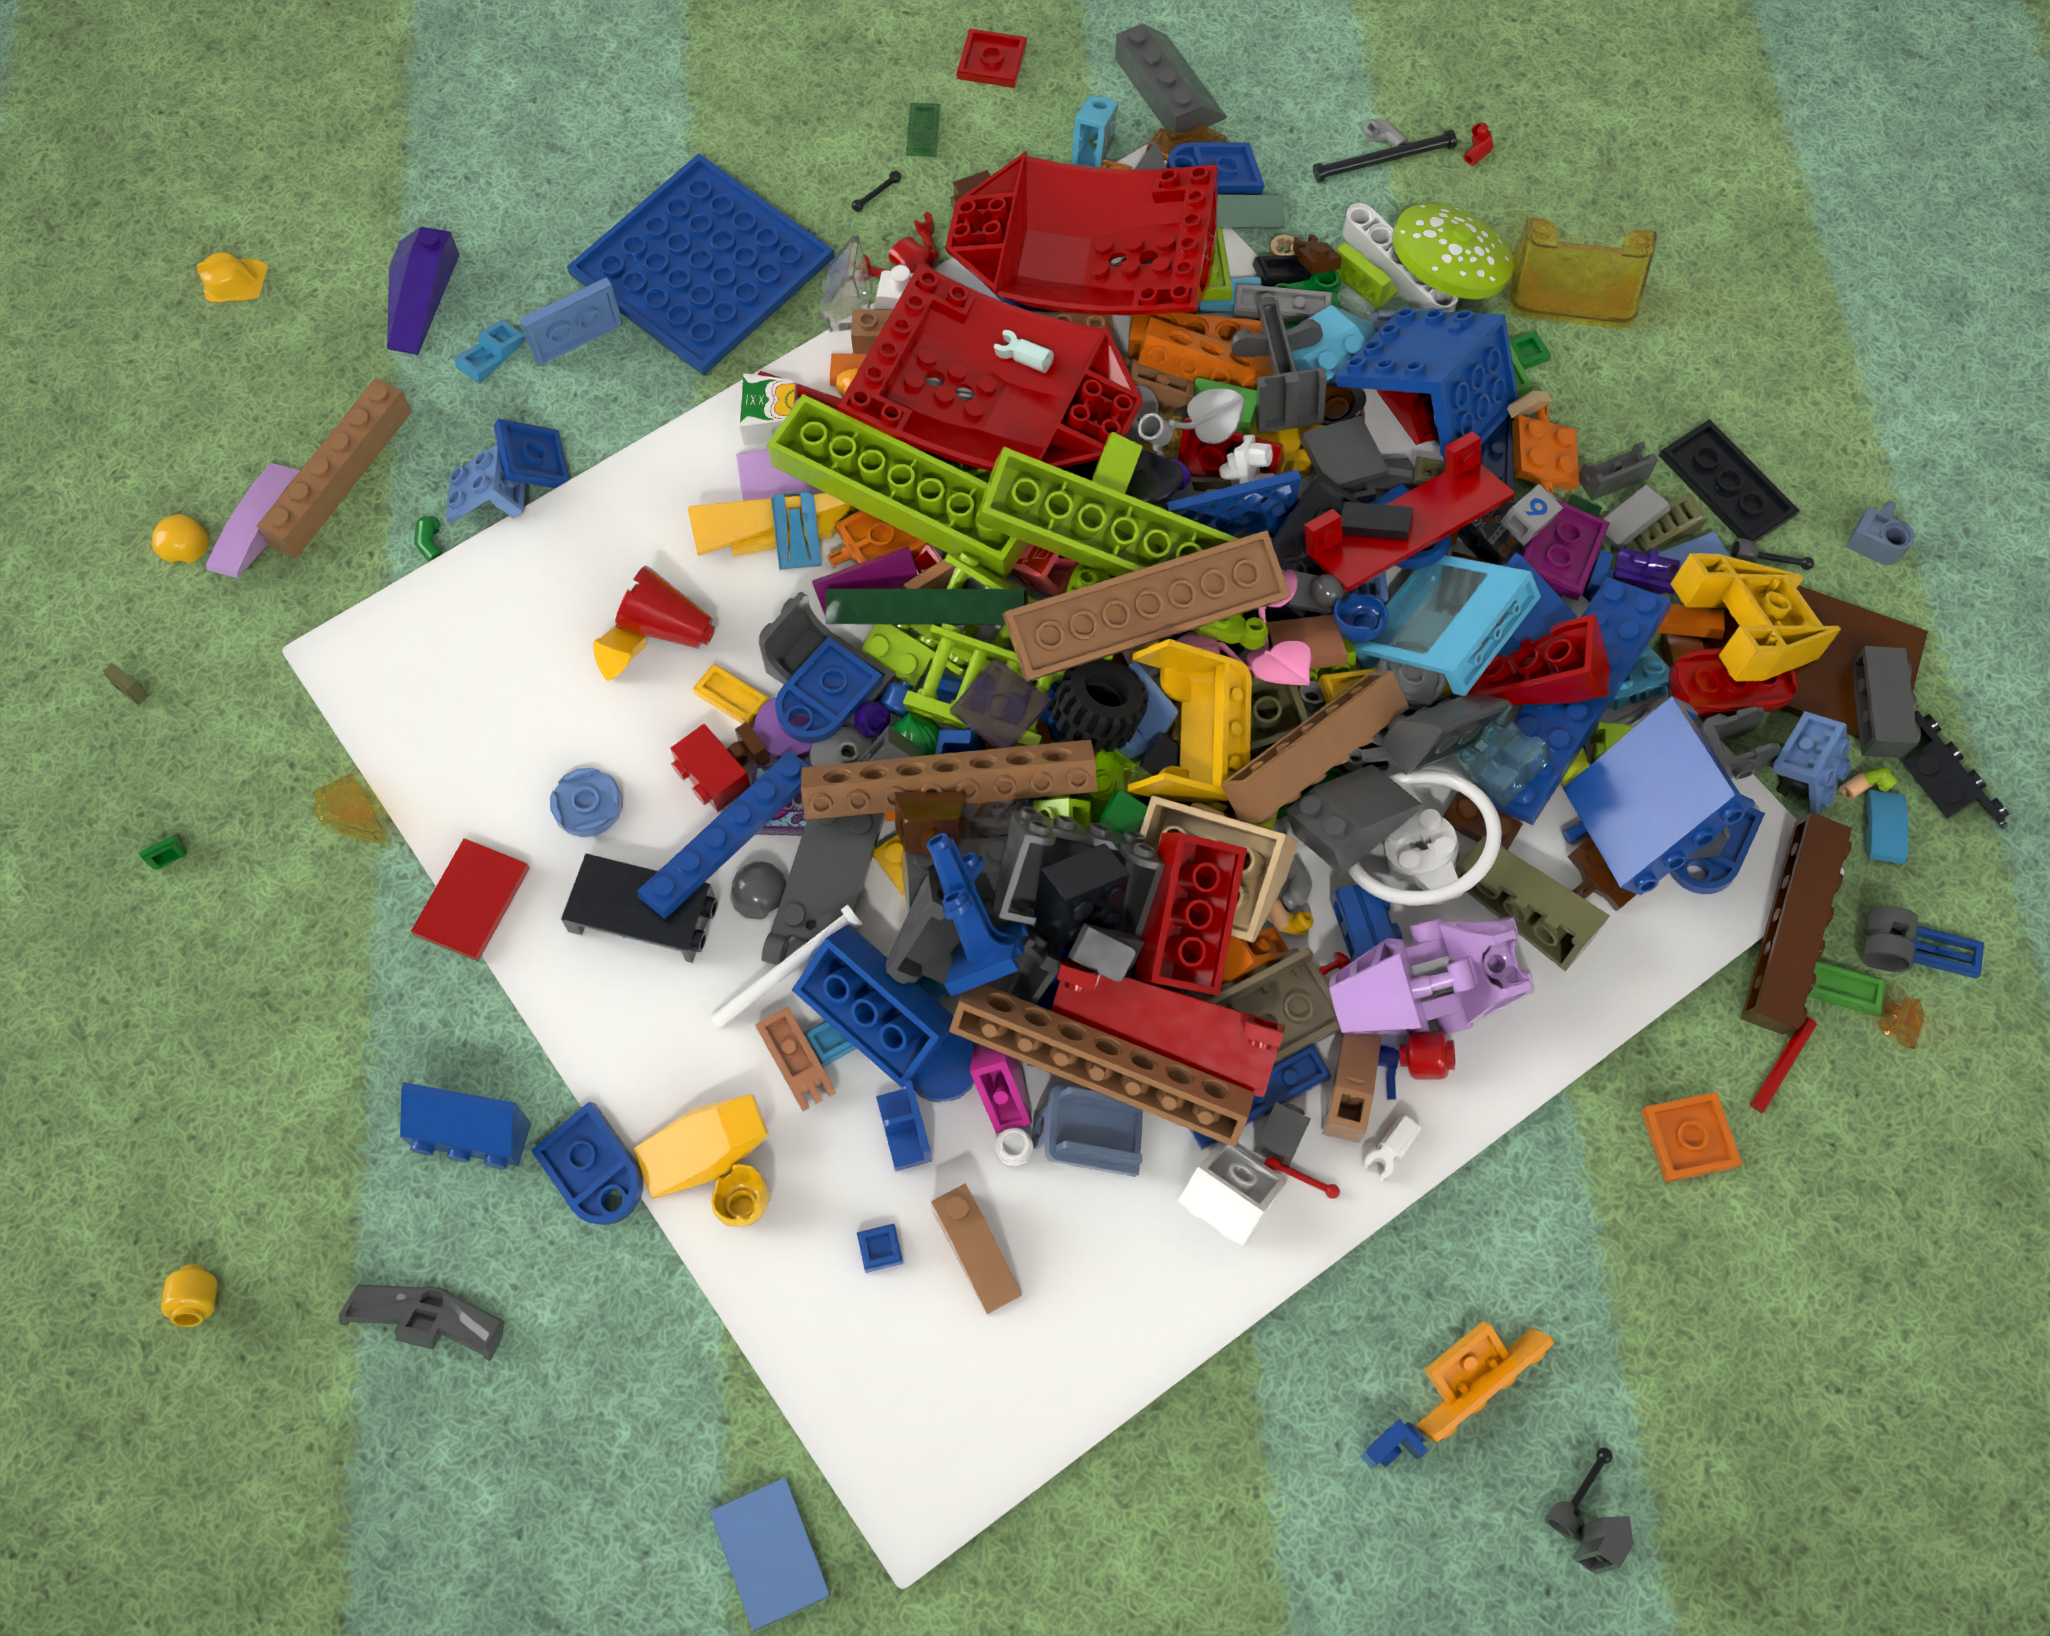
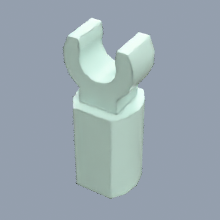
M1010 330L1002 332L1004 341L1009 344L1001 346L995 343L993 347L998 357L1003 359L1013 357L1018 363L1042 373L1047 372L1053 363L1054 354L1052 350L1025 339L1019 340L1015 333Z

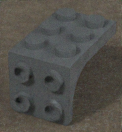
M799 592L795 598L788 599L781 609V614L773 623H768L759 635V646L766 673L782 684H785L829 636L883 675V682L865 701L877 703L887 685L895 682V673L832 633L812 611L808 595ZM855 713L845 723L846 726L856 729L854 723Z

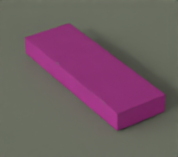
M907 546L812 581V584L825 615L826 589H898L919 574L910 549Z

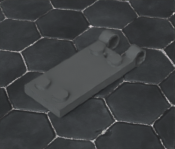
M884 813L807 820L771 932L768 934L763 946L762 961L775 965L780 964L785 959L791 937L808 942L843 915L841 909L847 904L856 912L885 820ZM810 921L816 922V927L813 930L806 928L807 923Z

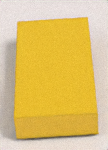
M715 663L693 688L695 695L739 723L743 724L747 721L750 727L754 724L759 709L770 700L769 697Z

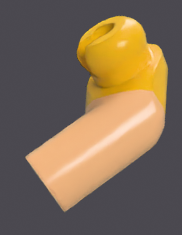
M1278 896L1268 914L1272 924L1278 931L1296 936L1308 933L1309 928L1314 923L1312 915L1307 911H1299L1296 914L1287 912Z

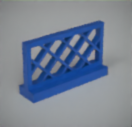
M1295 470L1166 502V510L1175 514L1186 511L1180 516L1193 520L1200 514H1204L1193 521L1228 535L1241 530H1250L1251 533L1255 534L1267 530L1270 538H1273L1296 505L1301 476L1299 471ZM1266 497L1268 498V499L1265 500L1263 503L1258 504L1259 502H1261V501H1262L1263 499H1265ZM1232 506H1236V507L1233 508L1231 511L1226 512V511H1227L1228 509H1230Z

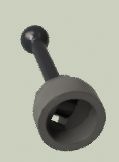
M1736 538L1731 548V557L1753 563L1759 558L1800 565L1804 570H1810L1814 566V560L1811 557L1799 559L1759 552L1755 543L1749 539Z
M1603 1447L1597 1451L1595 1464L1571 1502L1562 1501L1556 1503L1545 1517L1546 1523L1566 1538L1573 1539L1580 1529L1582 1516L1578 1506L1604 1464L1610 1463L1613 1459V1454L1608 1448Z

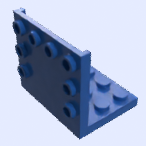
M1412 307L1402 308L1335 374L1337 387L1431 394L1434 424L1438 430L1440 454L1443 456L1444 466L1446 445L1472 431L1481 438L1482 445L1509 415L1508 405L1519 399L1505 314L1473 313L1471 310L1445 312L1442 309L1425 311L1415 310ZM1455 322L1461 323L1462 330L1460 332L1449 333L1448 325Z

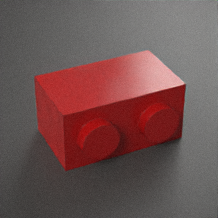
M702 724L670 747L674 762L671 765L677 775L683 781L689 778L695 785L692 790L703 805L710 803L717 812L751 786L747 772L705 724Z

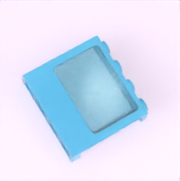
M1444 555L1438 562L1430 566L1415 569L1386 605L1388 624L1385 631L1373 640L1356 643L1353 647L1363 669H1372L1380 659H1385L1443 673L1453 694L1465 696L1534 607L1541 595L1531 571Z

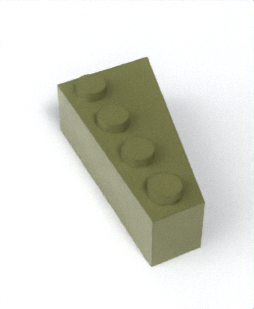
M1483 836L1457 864L1455 872L1458 879L1466 874L1480 858L1485 847L1486 836ZM1501 844L1491 869L1475 886L1466 891L1499 919L1515 916L1519 935L1565 972L1590 945L1610 917L1603 910L1506 850Z

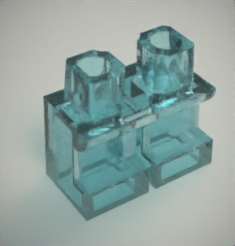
M1491 721L1481 734L1483 742L1488 744V746L1483 751H1480L1473 745H1468L1459 754V760L1461 765L1470 773L1472 783L1505 808L1526 786L1525 781L1529 783L1550 762L1547 742L1537 736L1530 738L1522 733L1520 728L1513 722L1505 727L1495 721Z

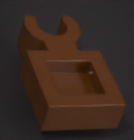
M1313 234L1308 235V242L1294 237L1293 252L1298 255V261L1311 274L1341 268L1342 257L1328 243L1318 242V238Z

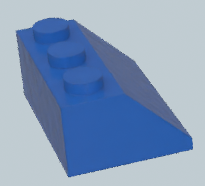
M403 1082L401 1088L400 1137L411 1146V1151L427 1156H432L434 1150L446 1152L449 1159L468 1163L471 1157L483 1159L484 1165L502 1170L506 1169L507 1164L519 1166L531 1122L516 1103Z

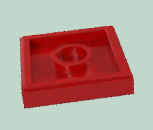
M969 28L956 73L957 79L1015 88L1027 46V37Z

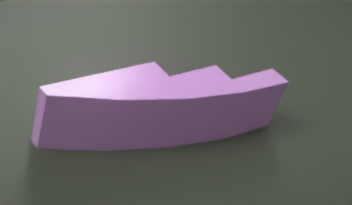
M270 463L237 505L221 532L206 563L208 571L239 578L268 545L257 524L298 475L300 470Z

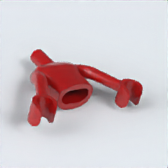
M928 212L924 214V223L918 222L917 219L914 220L916 232L922 236L924 246L912 237H906L898 241L889 251V261L895 266H906L909 268L910 273H914L919 264L936 271L932 267L936 264L938 252L931 236L935 229L932 215ZM865 254L861 256L862 265H856L854 262H851L853 274L858 279H867L870 276L880 278L881 272L888 270L872 267L868 256Z

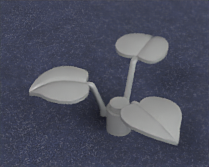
M1135 385L1143 403L1126 438L1131 441H1137L1141 437L1153 444V450L1157 455L1164 458L1166 456L1162 446L1169 443L1175 428H1195L1196 435L1201 441L1208 444L1222 443L1234 434L1239 425L1245 403L1244 396L1234 390L1223 388L1203 391L1197 394L1188 404L1187 413L1192 422L1184 423L1176 422L1175 420L1167 421L1157 414L1158 401L1156 395L1145 386ZM1190 481L1183 490H1177L1170 498L1155 506L1166 510V502L1194 496L1192 482ZM1186 511L1178 512L1176 514L1182 515Z

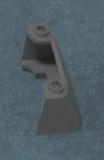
M929 871L922 882L886 960V973L902 984H907L908 982L915 983L920 979L921 975L944 984L957 945L961 944L954 920L945 919L942 911L944 891L937 871ZM977 890L996 929L1016 922L998 918L993 909L995 898ZM1035 920L1034 925L1025 923L1029 934L1020 938L1025 949L1023 955L1015 957L1019 970L985 983V985L1036 1005L1058 973L1063 959L1060 948L1057 949Z

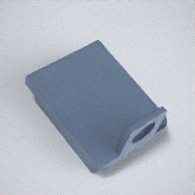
M1058 1085L1049 1092L1048 1105L1034 1113L1032 1128L1033 1149L1037 1150L1045 1145V1156L1051 1162L1136 1177L1139 1175L1140 1164L1142 1163V1154L1140 1153L1143 1110L1096 1091ZM1042 1119H1044V1127L1040 1136V1125Z

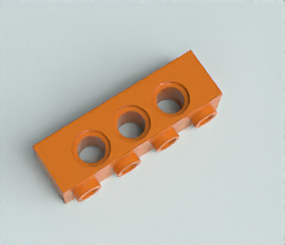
M1186 312L1133 315L1129 336L1128 359L1138 360L1140 344L1150 317L1227 343H1231L1233 335L1240 330L1261 334V321L1248 318L1238 319L1219 317L1217 315L1190 314Z
M1150 317L1141 341L1137 362L1138 364L1195 382L1196 377L1256 391L1257 377L1273 375L1268 356L1237 357L1232 353L1230 343Z

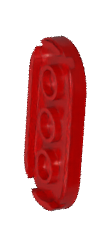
M1724 648L1689 651L1672 665L1669 672V685L1674 697L1692 705L1698 716L1707 718L1720 713L1725 716L1736 715V711L1752 706H1757V708L1763 707L1764 712L1778 711L1793 699V694L1797 691L1798 680L1794 669L1764 681H1735L1719 658V654Z

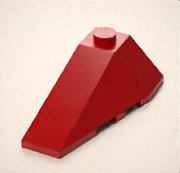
M1592 614L1560 622L1550 627V634L1534 642L1531 638L1521 642L1519 650L1505 657L1496 655L1466 695L1507 699L1511 705L1577 703L1608 696L1610 665L1596 615Z

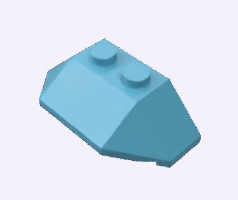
M1331 305L1309 318L1321 325L1323 337L1314 346L1292 351L1296 371L1324 367L1327 376L1326 384H1331L1336 381L1335 374L1377 332L1370 321Z

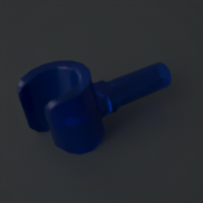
M1381 1045L1378 1066L1387 1068L1385 1075L1387 1100H1396L1395 1075L1400 1059L1399 1051L1396 1048Z

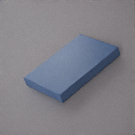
M607 277L519 319L531 354L537 365H542L623 324L612 285Z
M786 1477L709 1511L753 1631H757L831 1596Z

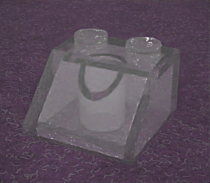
M858 235L852 236L829 264L827 279L822 281L824 298L819 301V312L821 318L826 319L830 332L851 330L852 310L870 309L873 285Z

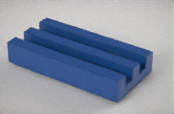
M1918 926L1917 937L1912 941L1915 945L1914 963L1974 979L1981 976L1984 942ZM1917 937L1974 951L1973 956L1954 951L1951 948L1937 947L1918 942ZM1916 950L1922 951V952H1926V953H1930V954H1934V955H1938V956H1942V957L1949 958V959H1953V960H1957V961H1961V962H1965V963H1969V964H1972V966H1971V965H1967V964H1963V963H1959V962H1955V961H1951V960H1947V959H1943V958H1940V957H1936V956H1932V955H1928V954L1916 952Z

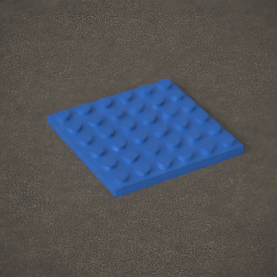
M697 154L567 266L569 274L585 287L607 277L612 285L619 312L704 376L829 264L835 256L834 250L701 154Z

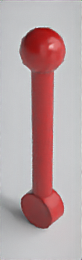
M1266 1157L1264 1165L1270 1169L1279 1170L1322 1190L1330 1199H1335L1340 1195V1189L1336 1184L1327 1185L1282 1164L1273 1157Z

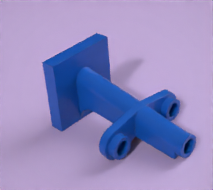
M946 833L936 835L927 842L926 846L931 853L944 891V899L942 900L944 917L948 920H954L961 944L957 945L944 983L952 997L1018 971L1019 965L1015 957L1023 955L1025 949L1020 938L1027 936L1029 930L1025 923L1014 922L999 929L994 927L974 885V881L985 867L983 857L977 856L975 852L961 856L953 837L949 838Z

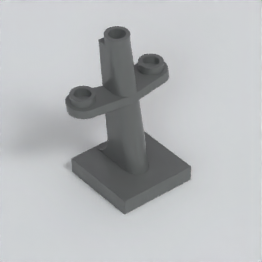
M1264 297L1257 303L1263 334L1240 330L1233 335L1230 343L1232 353L1237 357L1269 356L1273 375L1257 377L1256 427L1258 434L1324 424L1327 382L1325 369L1320 367L1296 371L1292 351L1314 346L1321 341L1323 337L1321 325L1312 319L1302 321L1297 327L1286 331L1278 300H1275L1273 297Z

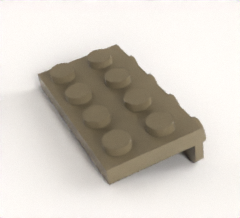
M1309 947L1301 951L1298 948L1289 950L1279 958L1280 962L1270 967L1261 965L1248 973L1247 979L1238 984L1231 981L1222 985L1219 996L1215 995L1206 1000L1284 1024V1035L1274 1065L1341 1030L1329 987L1311 960L1313 953Z

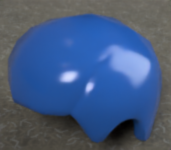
M1353 592L1345 601L1337 599L1333 611L1334 622L1340 634L1349 641L1357 643L1368 642L1385 631L1388 624V610L1381 599L1372 594Z

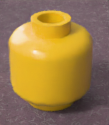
M195 1264L185 1265L180 1270L169 1274L163 1284L161 1300L163 1315L170 1319L171 1323L180 1327H193L201 1324L203 1320L213 1314L216 1307L218 1288L216 1277L210 1272L205 1271L204 1267Z

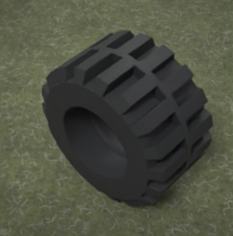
M1099 659L1067 669L1050 706L1053 709L1051 712L1052 720L1057 721L1056 728L1059 732H1064L1066 734L1065 738L1069 741L1091 740L1094 752H1100L1101 749H1104L1106 752H1113L1115 748L1121 749L1125 747L1126 743L1132 739L1148 708L1149 697L1145 693L1146 687L1144 683L1137 680L1139 676L1134 671L1130 672L1127 670L1128 666L1123 663L1120 665L1115 663L1114 659Z

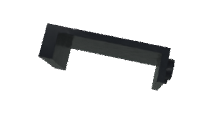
M585 853L561 920L570 933L582 935L585 928L594 929L681 951L685 961L693 963L696 952H702L707 936L704 929L707 920L713 919L715 916L718 899L715 898L711 884L704 882L675 911L664 919L640 900L637 890L658 871Z

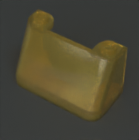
M1527 217L1513 258L1514 270L1510 277L1509 308L1512 313L1518 317L1617 329L1630 327L1635 322L1656 248L1657 232L1633 230L1625 236L1622 248L1558 242L1559 233L1555 224L1548 220Z

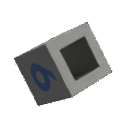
M1538 484L1512 506L1500 522L1525 546L1553 521L1563 507L1557 502L1556 497L1551 492L1546 491Z

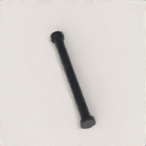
M1451 129L1445 131L1444 135L1326 165L1317 163L1313 165V174L1317 183L1325 181L1326 177L1444 147H1447L1448 150L1453 149L1457 145L1456 135Z

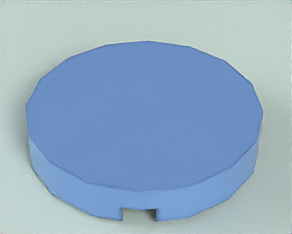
M594 768L576 769L564 775L558 781L559 785L555 788V791L553 790L551 793L550 810L558 826L568 834L579 837L596 836L608 830L618 820L623 807L622 794L614 778Z

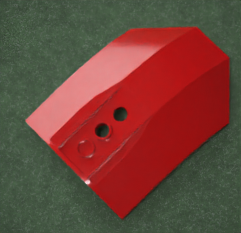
M1025 151L956 201L945 249L947 253L997 296L1033 308L1067 313L1127 316L1196 312L1210 286L1217 240L1218 166L1208 165L1158 170L1093 168L1027 156ZM1124 257L1127 259L1120 266L1110 265L1111 261L1115 258ZM1148 260H1153L1151 264H1144Z
M919 264L839 402L837 411L927 452L992 472L995 461L1004 447L1060 469L1098 460L1111 432L1126 438L1143 400L1107 325L1105 328L1093 327L1031 312L982 294ZM1010 330L1015 333L1019 340L1025 339L1052 350L1054 354L1053 363L1047 372L1042 373L1018 363L1013 357L1008 359L998 357L993 347L995 343L1001 346L1009 344L1004 341L1002 332ZM931 377L937 378L942 382V385L932 386L926 379ZM967 388L973 393L974 398L968 401L961 400L956 395V390Z

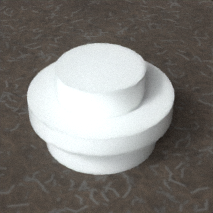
M1009 1128L1001 1132L997 1137L995 1152L998 1159L1005 1165L1012 1167L1020 1166L1030 1159L1033 1153V1142L1029 1134L1024 1130Z

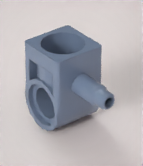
M1888 501L1880 511L1868 506L1857 522L1845 547L1881 564L1893 565L1903 557L1914 542L1915 536L1908 524L1893 518L1896 504Z

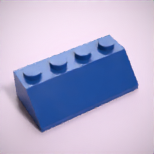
M848 924L824 940L792 988V991L903 1089L905 1087L904 1080H912L951 1035L949 1029L954 1015L916 982L902 984L894 980L886 973L887 957Z

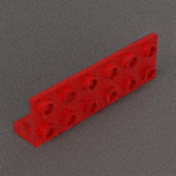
M1472 431L1445 446V472L1386 504L1413 507V520L1408 540L1342 535L1341 516L1334 509H1331L1304 524L1306 553L1327 574L1334 575L1340 581L1342 588L1349 592L1514 498V491L1481 464V438Z
M1066 958L1060 965L1057 976L1060 982L1051 1009L1052 1012L1254 1092V1096L1263 1097L1265 1095L1276 1055L1284 1035V1024L1125 976L1121 983L1115 982L1070 958Z

